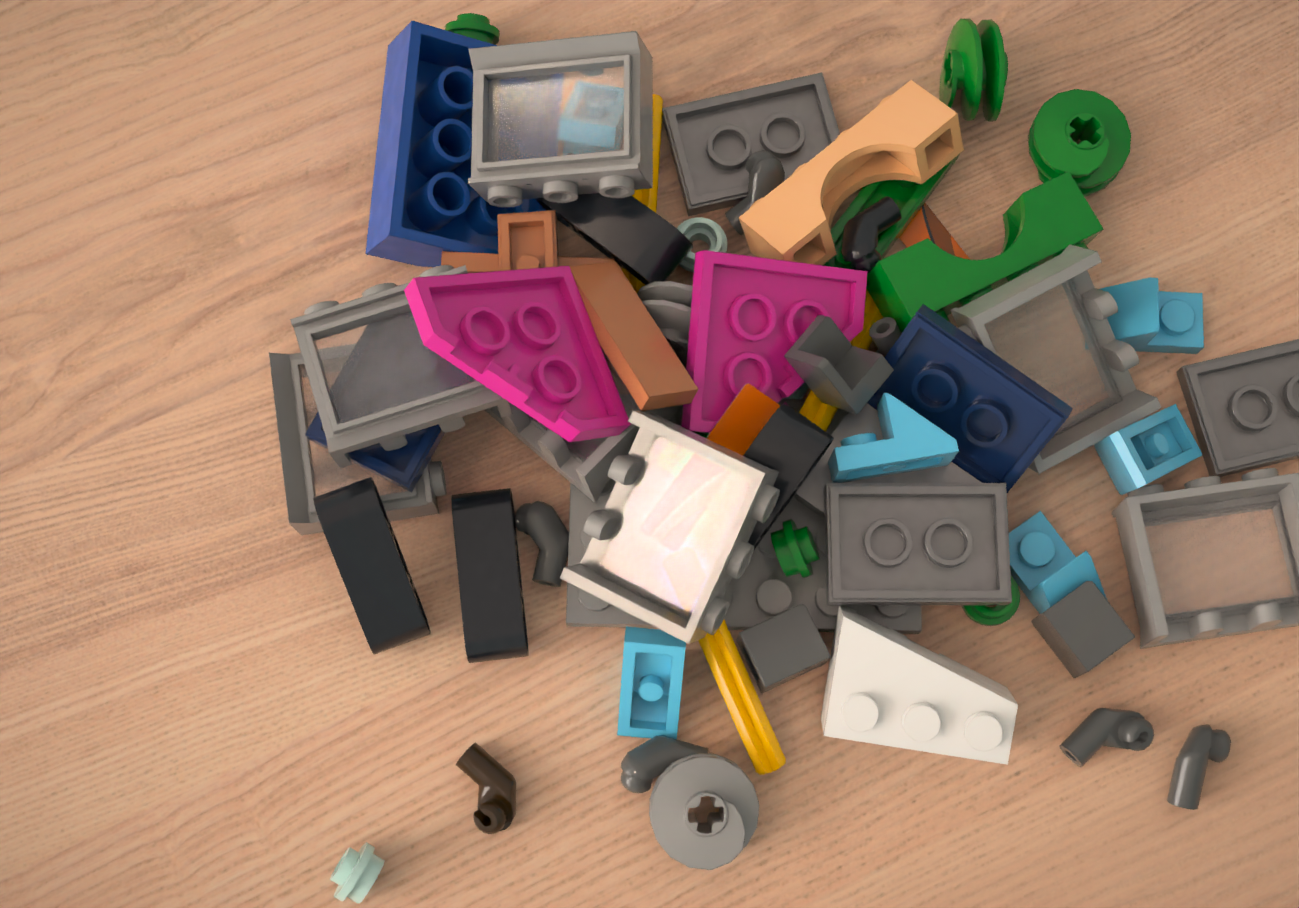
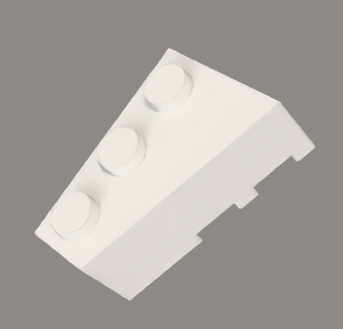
M846 605L838 606L821 711L824 736L1008 765L1018 704L1006 686L941 653L937 654L907 639V636L858 614L856 610Z

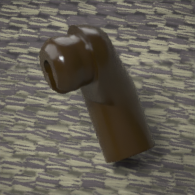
M475 742L460 757L456 766L479 785L478 810L474 812L475 825L483 833L495 834L507 829L516 815V780L509 771Z

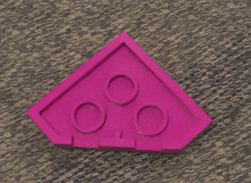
M707 250L696 252L686 370L698 387V391L690 404L683 405L681 427L692 432L709 434L747 383L757 388L776 403L794 393L805 382L784 355L818 315L830 317L849 342L863 330L868 271Z
M569 266L414 277L404 289L424 346L569 443L617 436L631 425L628 422L629 418Z

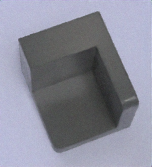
M818 315L784 355L786 360L822 403L856 415L894 371L882 354L852 346L834 321L824 315Z
M1092 581L1084 582L1031 621L1073 678L1089 672L1135 638L1131 630Z
M799 604L739 632L736 639L761 693L767 692L824 665L831 657L804 604Z

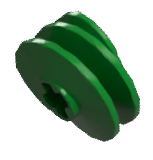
M970 18L959 19L953 26L944 52L940 75L939 99L951 108L957 90H961L964 120L972 121L977 115L981 92L983 91V113L985 120L989 122L996 121L1001 111L1004 87L1008 75V57L1006 52H1004L1003 38L999 26L992 19L981 20L977 26Z
M1073 89L1057 93L1041 106L1028 134L1029 154L1038 169L1039 179L1045 183L1069 171L1084 196H1089L1105 189L1116 178L1130 153L1131 132L1125 115L1113 101L1095 91Z

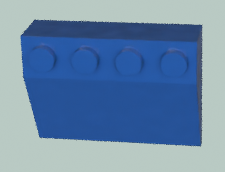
M411 21L388 45L365 254L421 267L441 266L442 251L498 254L497 214L546 211L534 198L522 199V204L515 207L490 205L468 184V178H471L473 68L468 49L498 45L416 21ZM565 73L549 74V80L540 83L531 82L526 77L500 79L499 161L558 156V134Z

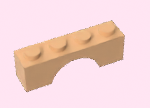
M912 80L907 82L894 94L884 98L874 110L854 126L840 133L834 142L809 162L800 165L789 178L769 194L755 201L749 210L739 217L750 252L756 257L824 265L837 254L831 235L833 217L839 206L851 194L869 184L885 180H905L923 184L964 151L958 113Z

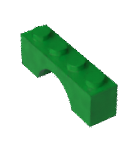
M1068 171L1022 193L1003 214L1005 239L999 255L982 260L963 259L947 253L927 238L878 261L867 275L866 288L883 318H893L902 332L922 304L950 322L947 315L952 313L951 309L955 307L960 308L1060 255L1069 244L1089 249L1087 245L1104 229Z

